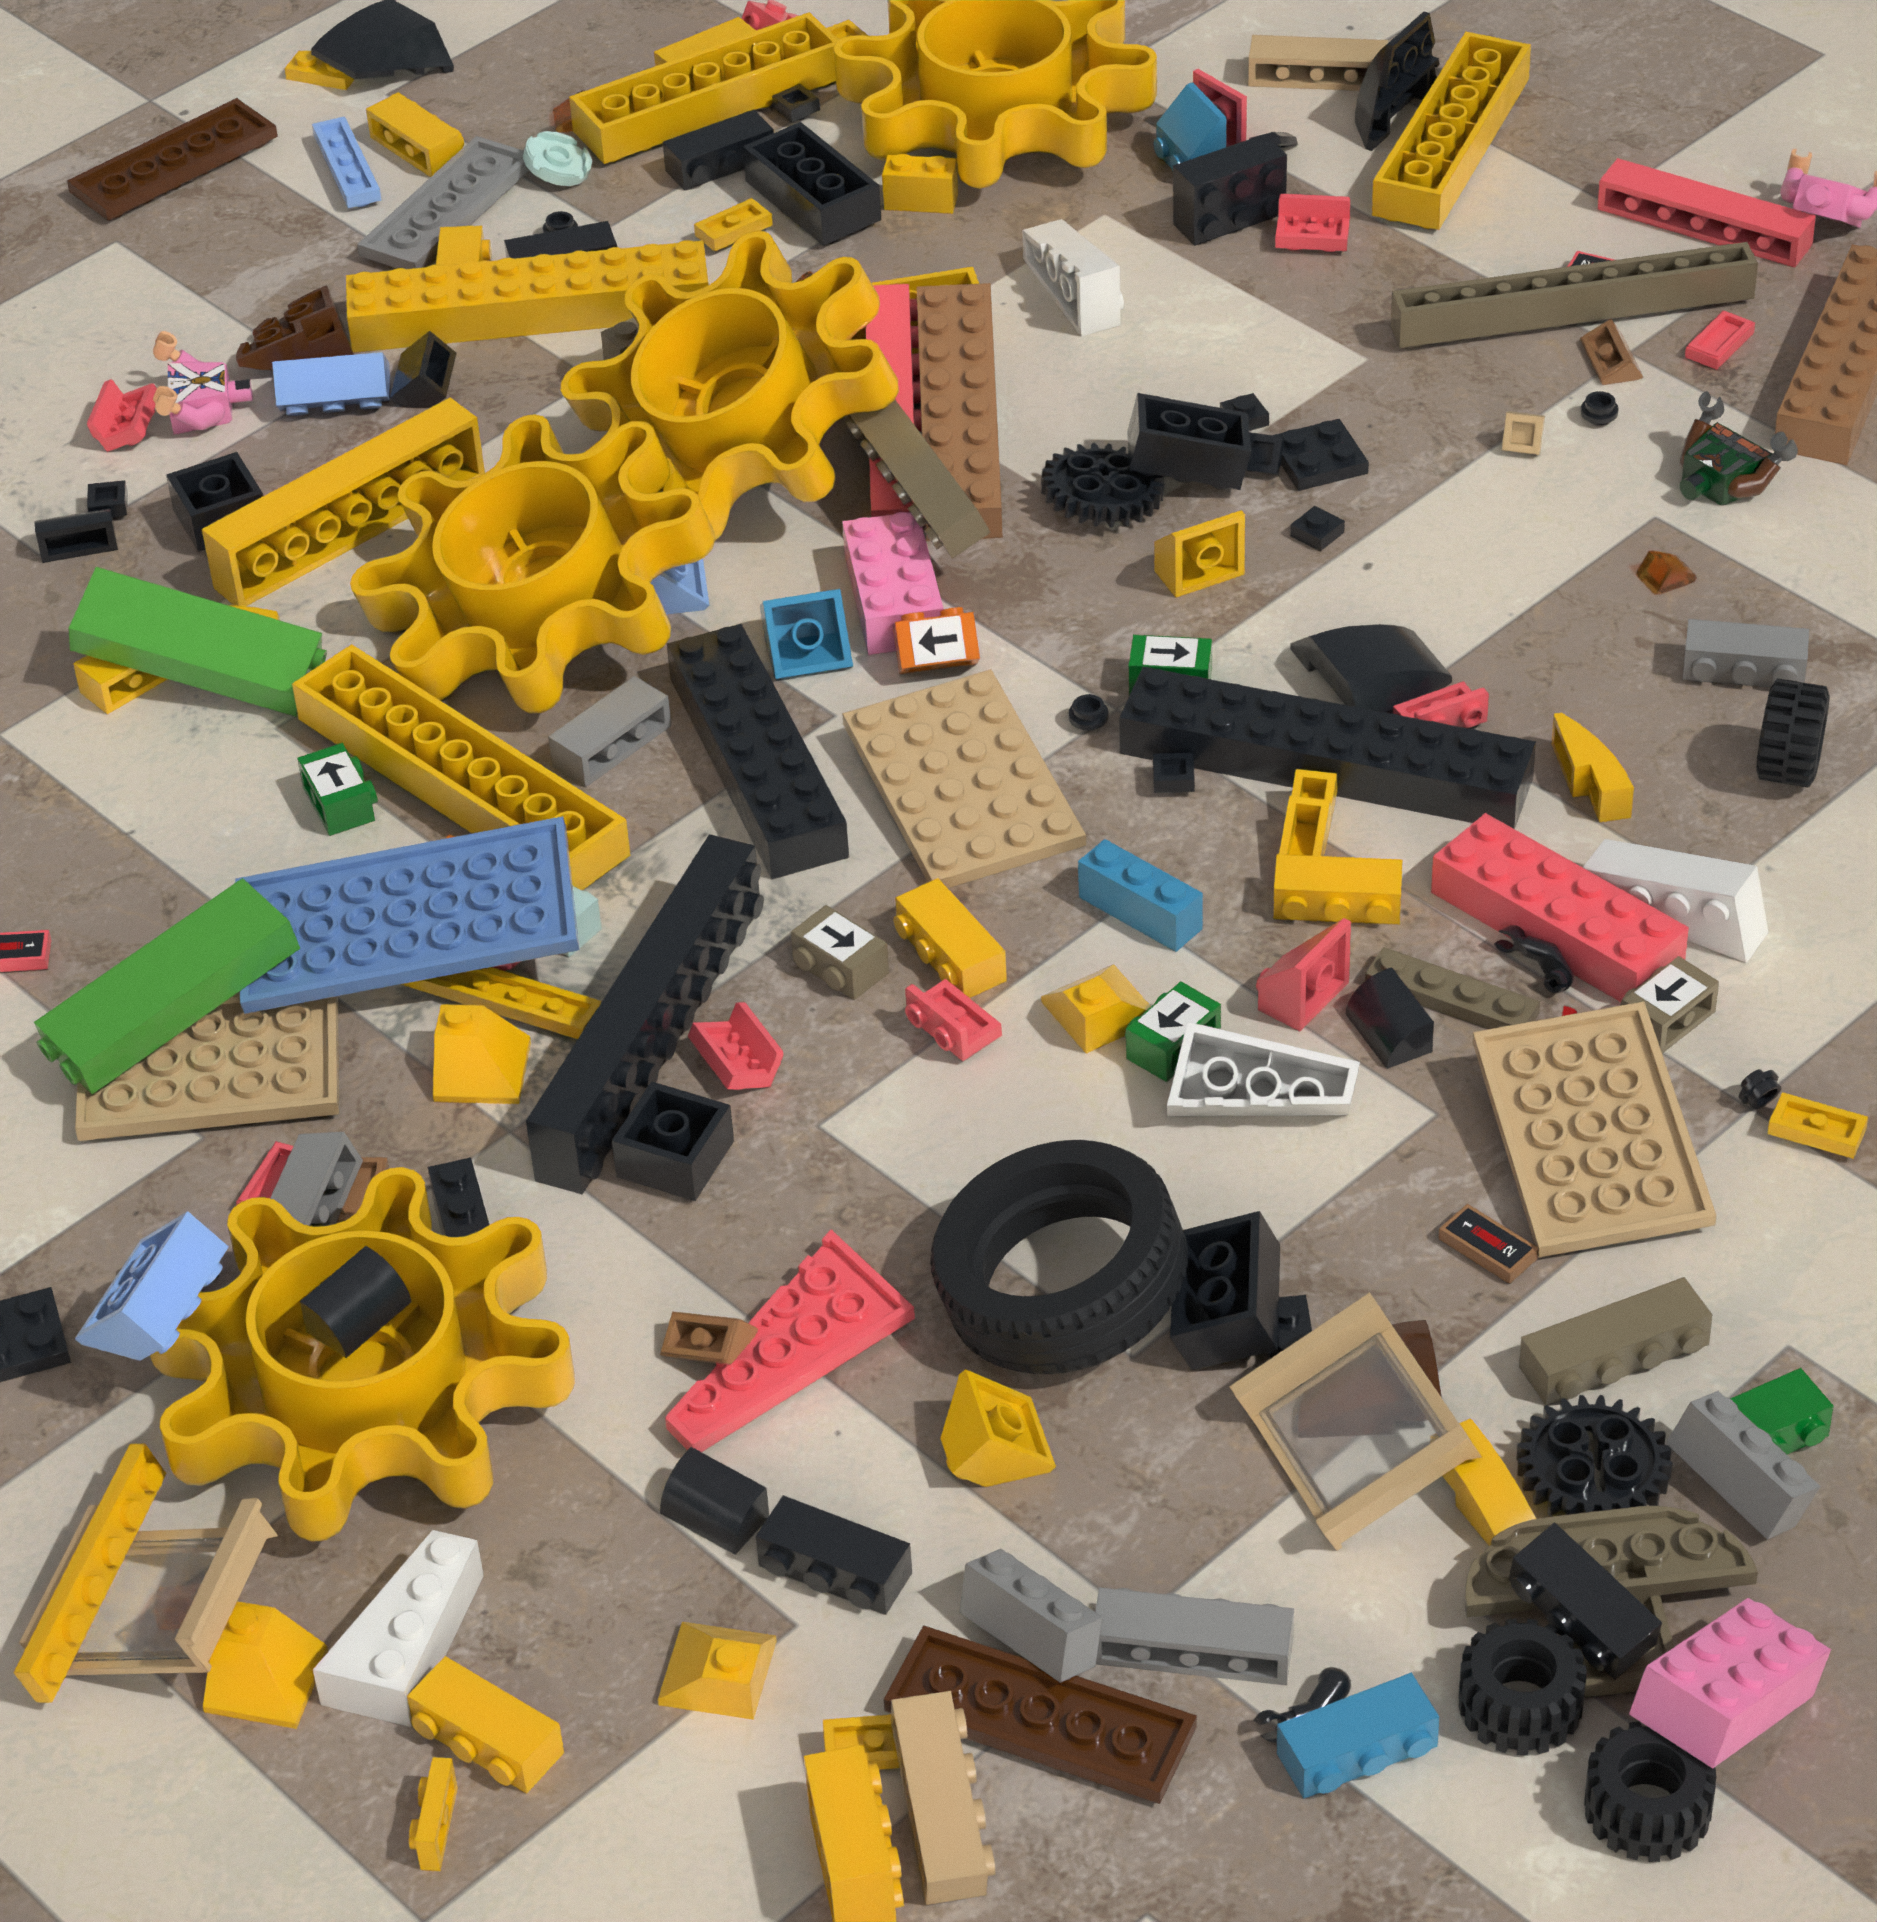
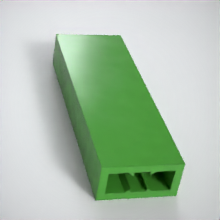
M99 567L95 568L68 628L70 651L297 717V708L292 683L324 663L327 656V650L322 649L321 632Z
M242 878L34 1021L41 1037L36 1043L48 1061L52 1063L57 1059L60 1062V1069L71 1084L76 1085L80 1082L91 1094H94L298 951L300 946L291 923Z

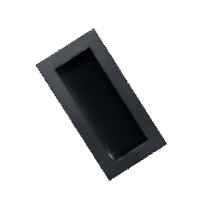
M428 331L401 353L390 398L401 405L411 408H426L441 402L447 396L457 353L434 333Z
M111 508L34 521L42 563L118 550Z
M1392 967L1371 976L1356 989L1347 1004L1345 1014L1386 1069L1433 1052L1434 1021Z
M365 1246L300 1301L306 1333L347 1358L412 1301L404 1282L394 1268L377 1252Z
M690 1447L677 1462L666 1482L661 1497L660 1514L736 1555L769 1517L767 1487Z

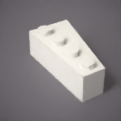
M1062 219L1022 230L1024 261L1081 337L1121 325L1120 310L1124 308V300L1120 292V266Z
M1604 839L1583 866L1584 869L1688 926V941L1741 962H1748L1769 933L1758 869L1755 865Z
M1187 1022L1167 1103V1117L1348 1115L1360 1062Z
M435 1530L430 1532L313 1669L322 1706L412 1727L407 1695L446 1656L484 1576L477 1540Z

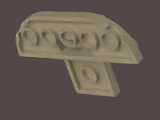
M1639 1506L1544 1517L1518 1523L1498 1533L1492 1538L1491 1545L1479 1558H1474L1466 1580L1465 1611L1468 1618L1539 1609L1533 1602L1527 1603L1515 1593L1511 1586V1581L1508 1579L1513 1557L1555 1522L1662 1622L1657 1644L1616 1680L1605 1670L1599 1671L1595 1669L1584 1657L1583 1665L1586 1666L1587 1672L1584 1697L1635 1692L1638 1690L1646 1666L1674 1648L1660 1595L1752 1585L1757 1582L1758 1571L1749 1552L1733 1534L1726 1529L1721 1533L1712 1526L1699 1521V1514L1667 1506ZM1574 1642L1573 1649H1580L1582 1652V1649Z

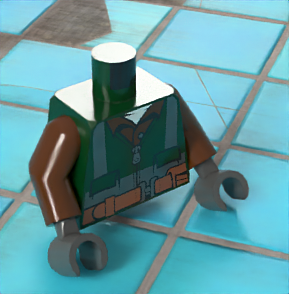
M1708 391L1702 393L1698 400L1702 415L1699 420H1694L1685 439L1680 457V464L1683 467L1682 481L1679 485L1681 493L1688 500H1695L1703 495L1718 505H1727L1740 498L1762 494L1781 469L1779 466L1781 461H1790L1796 457L1798 453L1796 443L1793 439L1788 441L1784 432H1777L1770 441L1771 448L1774 453H1771L1718 422L1711 426V420L1718 419L1723 415L1725 410L1724 404L1719 396L1714 406L1707 407L1710 404L1711 396Z

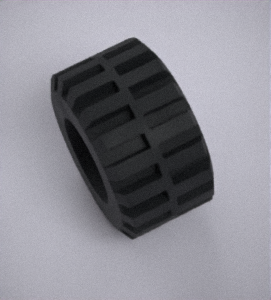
M1779 678L1772 684L1766 702L1758 746L1756 771L1759 780L1807 788L1811 786L1816 778L1828 717L1830 695L1827 686Z
M1516 1618L1506 1619L1504 1626H1499L1495 1622L1486 1626V1634L1477 1632L1471 1638V1646H1466L1463 1651L1460 1667L1459 1711L1461 1716H1465V1726L1470 1732L1478 1731L1479 1741L1485 1745L1493 1742L1496 1744V1750L1506 1753L1509 1748L1517 1750V1755L1528 1756V1750L1536 1749L1538 1754L1549 1752V1745L1551 1743L1557 1747L1564 1744L1567 1740V1734L1573 1735L1578 1728L1579 1719H1582L1587 1676L1586 1666L1583 1665L1584 1656L1580 1649H1573V1639L1567 1634L1557 1635L1558 1628L1551 1624H1547L1544 1628L1538 1626V1620L1528 1618L1527 1623H1518ZM1512 1681H1525L1535 1684L1542 1689L1533 1692H1519L1509 1689L1502 1684Z
M1640 1721L1630 1722L1628 1730H1623L1618 1726L1610 1730L1609 1739L1601 1737L1596 1743L1595 1752H1591L1588 1760L1584 1797L1587 1823L1593 1824V1833L1598 1840L1608 1839L1607 1848L1615 1853L1620 1849L1627 1851L1626 1858L1638 1860L1639 1855L1648 1856V1862H1660V1856L1667 1855L1670 1860L1681 1857L1682 1848L1689 1852L1698 1846V1839L1704 1838L1708 1832L1716 1789V1769L1706 1765L1648 1726H1642ZM1641 1784L1654 1785L1666 1790L1671 1795L1661 1798H1649L1636 1794L1629 1787Z

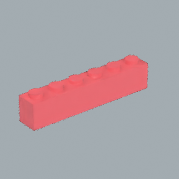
M1617 158L1599 182L1598 210L1716 245L1748 242L1754 256L1795 268L1813 244L1816 215Z

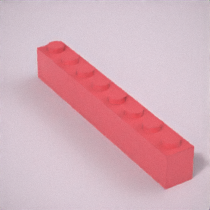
M909 284L873 285L879 295L880 307L876 317L866 326V339L878 344L898 378L899 392L895 400L918 431L922 432L921 409H914V404H921L920 381H913V376H920L919 353L912 354L913 348H919L918 326H911V321H918L917 299H910ZM869 458L871 517L909 512L908 507L913 504L909 502L904 505L892 488V485L897 482L893 480L888 483L876 466L880 459L878 458L872 462Z

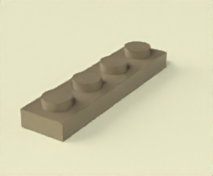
M1385 947L1382 948L1365 973L1366 981L1376 973L1392 967L1422 1006L1487 1029L1532 1022L1539 1015L1540 1001Z

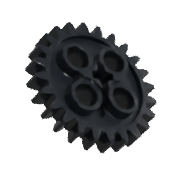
M1096 443L1091 444V449H1086L1081 444H1077L1076 451L1065 447L1063 455L1054 453L1052 460H1046L1045 468L1042 469L1041 494L1046 495V503H1054V511L1065 510V518L1076 515L1079 516L1078 523L1082 524L1089 519L1093 521L1095 527L1101 521H1105L1111 528L1114 527L1115 521H1120L1123 525L1129 526L1130 518L1140 523L1142 522L1143 515L1153 516V509L1159 510L1160 501H1163L1165 484H1163L1164 476H1144L1136 471L1129 470V457L1124 446L1116 451L1112 449V445L1109 443L1104 449L1099 448Z
M1579 1395L1578 1405L1572 1406L1565 1398L1560 1399L1559 1411L1546 1405L1543 1410V1418L1532 1415L1530 1417V1429H1522L1521 1442L1517 1445V1476L1523 1477V1491H1533L1534 1505L1548 1501L1547 1515L1549 1516L1558 1513L1560 1510L1565 1512V1515L1647 1505L1659 1506L1660 1494H1667L1673 1462L1670 1461L1672 1449L1665 1445V1431L1654 1432V1418L1640 1421L1641 1408L1639 1407L1633 1408L1629 1412L1622 1411L1623 1400L1621 1399L1617 1400L1610 1407L1606 1406L1603 1395L1598 1396L1595 1404H1589L1584 1395ZM1586 1431L1592 1433L1595 1459H1593V1454L1588 1451L1589 1437ZM1595 1467L1600 1471L1599 1484L1602 1492L1596 1489L1594 1480Z

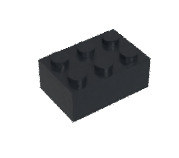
M1266 134L1173 165V225L1196 246L1278 217L1279 195L1286 194L1287 154Z
M1137 393L1127 430L1129 470L1136 471L1144 476L1160 475L1171 477L1183 483L1193 481L1209 484L1214 488L1222 490L1228 488L1241 490L1251 454L1248 413Z
M1257 1211L1183 1230L1188 1247V1264L1182 1287L1171 1306L1170 1338L1190 1369L1196 1370L1278 1350L1280 1243L1261 1212Z

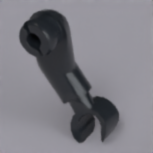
M1510 925L1498 931L1510 936L1514 944L1508 940L1501 939L1494 943L1496 948L1505 953H1512L1517 950L1522 952L1524 957L1536 960L1545 974L1544 986L1549 992L1559 993L1569 989L1574 981V975L1555 944L1532 936L1526 938L1523 929L1517 925Z
M1336 1667L1325 1668L1319 1674V1683L1307 1702L1288 1708L1289 1711L1284 1713H1278L1274 1710L1262 1711L1254 1718V1722L1264 1725L1271 1720L1277 1719V1724L1344 1699L1351 1690V1679L1342 1669ZM1277 1726L1273 1731L1260 1736L1269 1742L1277 1743Z

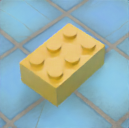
M864 1745L803 1756L809 1815L832 1922H896L895 1908L904 1907L899 1879L902 1877L897 1848L896 1846L892 1847L889 1836L892 1835L891 1822L887 1805H882L880 1796L882 1784L877 1763L868 1764Z

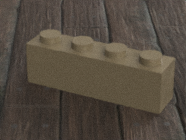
M1682 1277L1522 1336L1519 1368L1545 1406L1558 1402L1562 1398L1569 1400L1587 1390L1603 1384L1615 1383L1627 1375L1643 1369L1655 1368L1662 1362L1683 1354L1695 1353L1708 1346L1713 1314L1687 1279Z

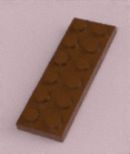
M235 98L67 180L68 189L72 195L108 221L112 218L120 217L123 213L141 204L150 202L153 198L169 190L178 188L181 184L197 176L208 173L213 168L233 161L238 156L254 148L263 146L266 142L278 137L276 125L238 98Z
M925 1625L920 1630L883 1699L884 1711L891 1713V1700L951 1691L954 1709L963 1708L967 1725L966 1739L1158 1804L1161 1803L1197 1728V1715L1079 1676H1074L1060 1683L1025 1658Z

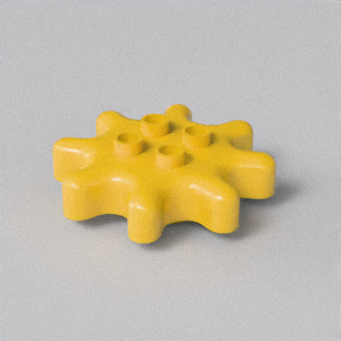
M887 0L889 34L879 36H848L836 42L834 46L837 90L840 96L847 101L861 104L863 141L867 153L875 159L886 161L887 155L908 154L919 149L936 148L947 150L957 154V168L961 181L977 189L990 187L997 183L1002 175L1006 160L1024 153H1051L1080 168L1096 166L1104 159L1107 151V113H1136L1145 111L1153 105L1157 97L1156 52L1145 45L1123 44L1125 41V0Z
M753 231L740 237L733 244L722 274L713 283L699 290L691 292L679 291L659 274L645 275L634 281L629 286L624 301L639 325L638 333L632 344L623 353L614 358L588 361L574 366L565 374L561 381L560 389L583 425L593 431H608L601 440L585 452L598 446L615 429L623 424L632 421L649 423L653 427L670 465V477L660 491L664 492L679 488L693 490L699 496L713 527L715 540L722 535L734 502L742 494L759 485L779 483L792 496L803 502H816L826 497L833 489L835 473L831 463L819 446L825 432L836 421L846 415L878 411L886 408L895 400L899 392L898 378L878 344L867 339L850 340L876 317L880 307L879 295L859 261L853 257L836 258L803 281L792 283V270L772 236L765 231Z
M533 414L520 417L509 424L503 434L500 460L483 475L471 480L456 481L438 472L422 471L406 479L400 486L397 495L418 538L403 552L375 559L362 565L352 575L350 586L368 621L376 629L383 633L406 630L395 641L390 651L391 662L399 675L441 701L447 698L471 676L486 670H498L517 706L529 714L544 713L560 701L563 692L565 667L572 659L585 650L600 644L612 643L620 645L633 653L646 655L654 653L665 646L671 636V624L651 581L667 570L695 563L705 558L713 549L715 534L699 496L693 490L679 488L658 493L670 477V465L659 439L649 423L643 421L628 422L615 429L602 443L592 450L581 454H564L549 421L543 416Z
M404 1167L389 1168L374 1176L367 1186L363 1202L357 1213L349 1219L334 1225L319 1227L304 1225L294 1219L276 1200L266 1197L250 1198L240 1202L228 1215L227 1227L235 1262L241 1274L224 1288L212 1292H199L197 1296L201 1298V1302L197 1309L187 1319L181 1320L176 1330L180 1334L175 1343L163 1354L157 1351L150 1355L153 1365L163 1375L205 1382L195 1391L171 1404L165 1409L160 1418V1431L168 1463L175 1477L187 1485L203 1486L222 1478L235 1469L249 1464H267L280 1468L278 1483L288 1524L300 1538L312 1542L328 1540L340 1533L347 1522L352 1502L357 1493L367 1484L386 1477L405 1475L417 1478L426 1484L439 1500L450 1507L469 1508L480 1504L489 1495L492 1488L493 1468L487 1435L479 1422L489 1413L503 1407H555L568 1399L575 1385L570 1338L565 1328L556 1322L548 1320L521 1318L510 1315L515 1309L539 1295L547 1281V1265L543 1239L538 1225L527 1218L506 1217L465 1237H448L437 1234L431 1230L432 1219L425 1182L419 1173ZM367 1246L382 1256L394 1268L404 1282L412 1302L350 1356L345 1358L306 1333L300 1301L362 1248Z

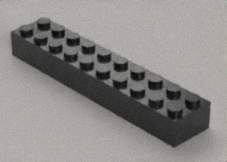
M1149 667L1142 668L1119 717L1120 754L1152 760V754L1193 752L1195 769L1293 788L1296 769L1336 773L1337 797L1474 823L1487 813L1515 829L1534 777L1536 741Z
M709 834L526 1120L536 1182L583 1195L591 1180L599 1177L604 1159L610 1149H613L612 1139L651 1081L657 1082L659 1070L665 1060H670L673 1057L678 1039L683 1031H688L691 1028L701 1002L705 1003L708 1000L712 984L719 974H723L726 971L733 950L736 946L742 945L753 918L757 919L762 912L764 897L759 892L761 866L757 864L755 845Z

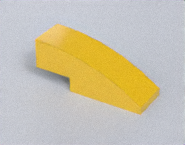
M1562 712L1554 713L1551 744L1572 797L1588 795L1599 822L1631 818L1634 787L1620 762L1595 735Z
M1296 769L1291 796L1289 795L1279 854L1324 856L1337 796L1336 773Z
M1470 1418L1459 1424L1482 1458L1465 1460L1442 1477L1455 1491L1456 1507L1488 1546H1490L1492 1538L1498 1533L1518 1523L1536 1519L1506 1465L1489 1440ZM1437 1433L1430 1436V1444L1440 1438Z

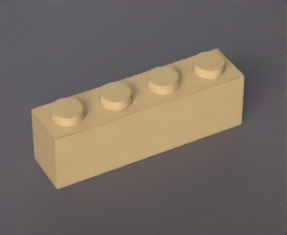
M1252 35L1249 52L1248 86L1359 91L1369 65L1379 50L1388 43V40Z
M951 1691L891 1700V1726L926 1905L986 1896L988 1876L995 1875V1862L991 1844L982 1845L979 1830L986 1829V1819L982 1799H973L970 1784L976 1783L977 1778L973 1754H964L961 1739L967 1738L963 1708L954 1709Z

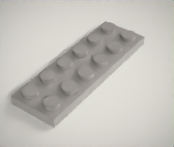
M474 137L357 244L359 256L394 268L413 269L426 267L437 257L440 227L470 226L529 171L522 157L524 151L482 137Z

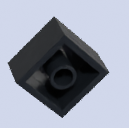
M238 452L166 474L173 511L198 552L206 550L202 533L204 527L263 497V492Z
M651 1081L612 1139L616 1177L696 1201L734 1142L731 1105Z

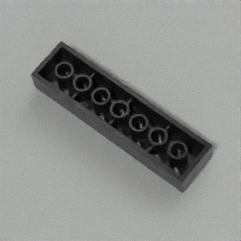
M742 623L667 643L670 680L771 880L849 858L847 821Z

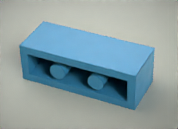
M1104 839L1078 861L1079 898L1171 950L1177 952L1203 929L1202 892L1110 841Z
M1411 1672L1277 1724V1755L1301 1796L1305 1799L1318 1793H1330L1343 1783L1361 1776L1378 1774L1387 1766L1404 1759L1418 1758L1427 1754L1432 1748L1438 1747L1440 1717Z

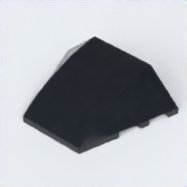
M383 0L359 10L330 29L311 48V55L353 79L394 76L395 70L406 69L415 75L424 74V69L429 67H438L442 69L443 73L454 71V65L435 22L395 0Z
M1422 12L1380 49L1367 69L1359 90L1355 111V124L1366 150L1373 151L1390 135V119L1414 97L1423 100L1437 78L1435 67H1438L1440 63L1439 58L1432 55L1435 37L1430 13Z
M1384 624L1348 626L1324 631L1290 643V650L1307 671L1317 670L1344 704L1348 706L1393 714V706L1440 690L1452 683V675L1414 630L1402 626Z

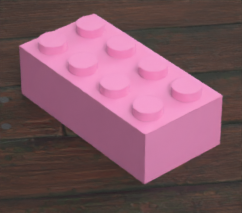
M910 512L842 521L845 560L867 653L872 655L894 652L896 648L893 626L895 622L901 621L902 615L923 612L925 618L940 616V610L944 609L923 527L917 524Z
M1747 1598L1648 1664L1643 1673L1629 1715L1706 1765L1714 1768L1813 1697L1831 1649L1817 1641L1810 1632L1796 1628L1775 1615L1768 1606Z

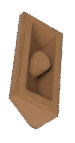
M1612 319L1604 322L1580 338L1603 385L1635 381L1643 378V374L1624 336Z
M672 1311L660 1355L669 1358L731 1365L755 1337L758 1328L737 1318Z

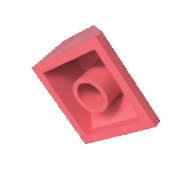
M1200 69L1194 70L1193 83L1226 116V147L1246 141L1247 96Z
M1345 918L1341 919L1283 955L1271 968L1264 969L1256 983L1258 1011L1300 1032L1349 983L1351 921Z

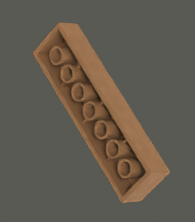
M1851 245L1776 418L1775 434L1782 431L1787 436L1788 441L1793 439L1798 448L1797 455L1848 465L1877 396V249L1868 245Z
M991 283L918 286L917 310L922 436L977 508L991 533L982 539L1003 538Z

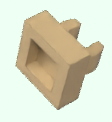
M1511 411L1506 412L1502 450L1539 455L1542 447L1545 416Z

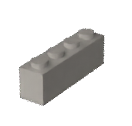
M1099 1587L1095 1613L1102 1617L1096 1659L1097 1665L1287 1685L1294 1637V1608L1279 1607L1274 1604L1259 1605L1231 1602L1221 1598L1203 1599L1185 1597L1174 1593L1157 1594L1138 1592L1127 1588L1111 1589Z

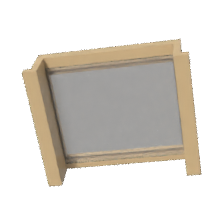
M1370 1292L1229 1386L1316 1518L1317 1525L1336 1551L1342 1548L1341 1543L1465 1460L1482 1458Z
M258 1498L242 1499L228 1528L138 1531L67 1675L210 1672L212 1666L208 1661L265 1541L268 1538L278 1536L261 1514L262 1503ZM98 1505L88 1506L19 1641L23 1649L27 1647Z

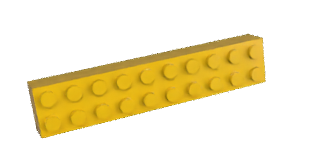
M684 240L671 244H646L640 247L629 248L612 247L607 250L574 251L568 254L557 255L540 254L535 257L503 258L485 262L469 261L464 264L431 265L413 269L397 268L392 271L359 272L346 275L347 321L352 350L355 353L410 347L428 331L434 333L447 344L610 328L620 322L633 318L624 302L625 294L629 286L642 276L659 274L666 278L674 288L684 292H691L708 286L703 240Z
M349 645L292 683L298 719L335 744L343 743L350 754L357 756L359 760L472 834L563 816L567 829L572 884L574 887L584 890L631 856L627 821L624 817L356 646Z

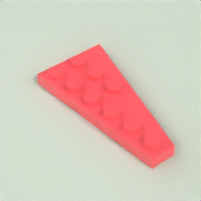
M830 1229L823 1237L822 1246L812 1257L808 1255L800 1263L798 1274L788 1285L780 1286L749 1321V1324L758 1328V1332L731 1365L716 1363V1367L704 1380H697L665 1417L666 1429L686 1450L693 1447L703 1452L914 1320V1306Z

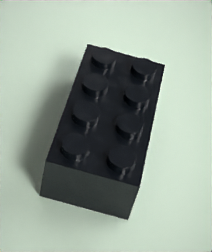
M802 122L743 146L745 181L823 246L881 220L879 184Z

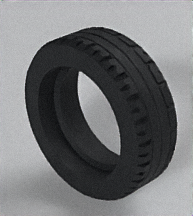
M1063 1140L1044 1143L1018 1151L995 1162L974 1177L957 1194L945 1211L933 1238L932 1254L930 1257L931 1274L938 1294L958 1336L961 1337L963 1343L972 1352L981 1356L987 1362L1009 1370L1029 1374H1060L1085 1369L1107 1361L1125 1352L1148 1335L1167 1314L1182 1287L1188 1264V1247L1183 1228L1166 1185L1151 1165L1136 1156V1154L1111 1144L1089 1140ZM1081 1217L1112 1219L1130 1227L1125 1242L1113 1259L1096 1274L1068 1289L1046 1295L1016 1296L1001 1293L989 1287L994 1271L1005 1255L1024 1238L1043 1227L1063 1220Z

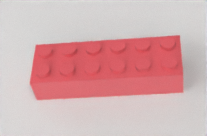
M1487 813L1482 815L1433 856L1431 893L1497 931L1510 925H1517L1523 929L1526 938L1532 936L1555 944L1574 976L1619 1002L1622 1001L1624 995L1629 990L1637 989L1650 979L1654 971L1659 967H1665L1678 956L1683 959L1686 958L1688 926Z

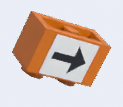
M963 607L940 610V616L925 618L923 612L904 614L901 616V621L894 623L893 634L899 674L975 665L980 660L974 612L964 613Z

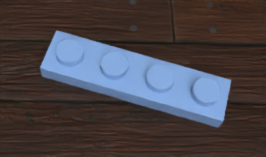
M345 116L312 124L314 137L347 207H364L370 203L382 201L380 188Z

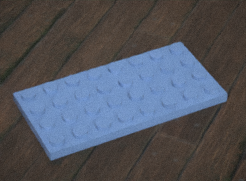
M563 816L235 879L236 883L243 878L290 921L300 946L298 951L240 991V1004L244 1014L580 950L567 829Z

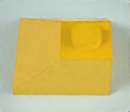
M1242 510L1171 533L1154 541V571L1175 598L1245 575V514Z
M1114 964L1041 996L1042 1004L1086 1054L1124 1037L1126 1028L1131 1020L1137 1016L1140 1017L1151 1007Z
M441 1004L434 1034V1102L520 1104L531 1046L530 1036L484 1005Z
M967 1369L959 1374L940 1437L947 1457L946 1464L952 1474L959 1479H967L981 1486L989 1487L1050 1473L1056 1468L1030 1396Z
M237 1601L209 1659L212 1667L210 1672H207L203 1701L204 1713L297 1729L316 1683L313 1669L328 1653V1646L274 1607Z
M682 1622L658 1697V1705L754 1720L777 1642L776 1635Z

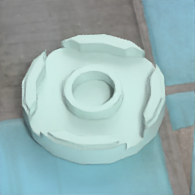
M544 131L538 133L537 137L533 138L531 136L526 142L522 156L525 165L534 175L546 182L560 186L581 184L587 179L592 165V159L588 150L584 147L582 151L580 147L576 146L578 141L559 132Z

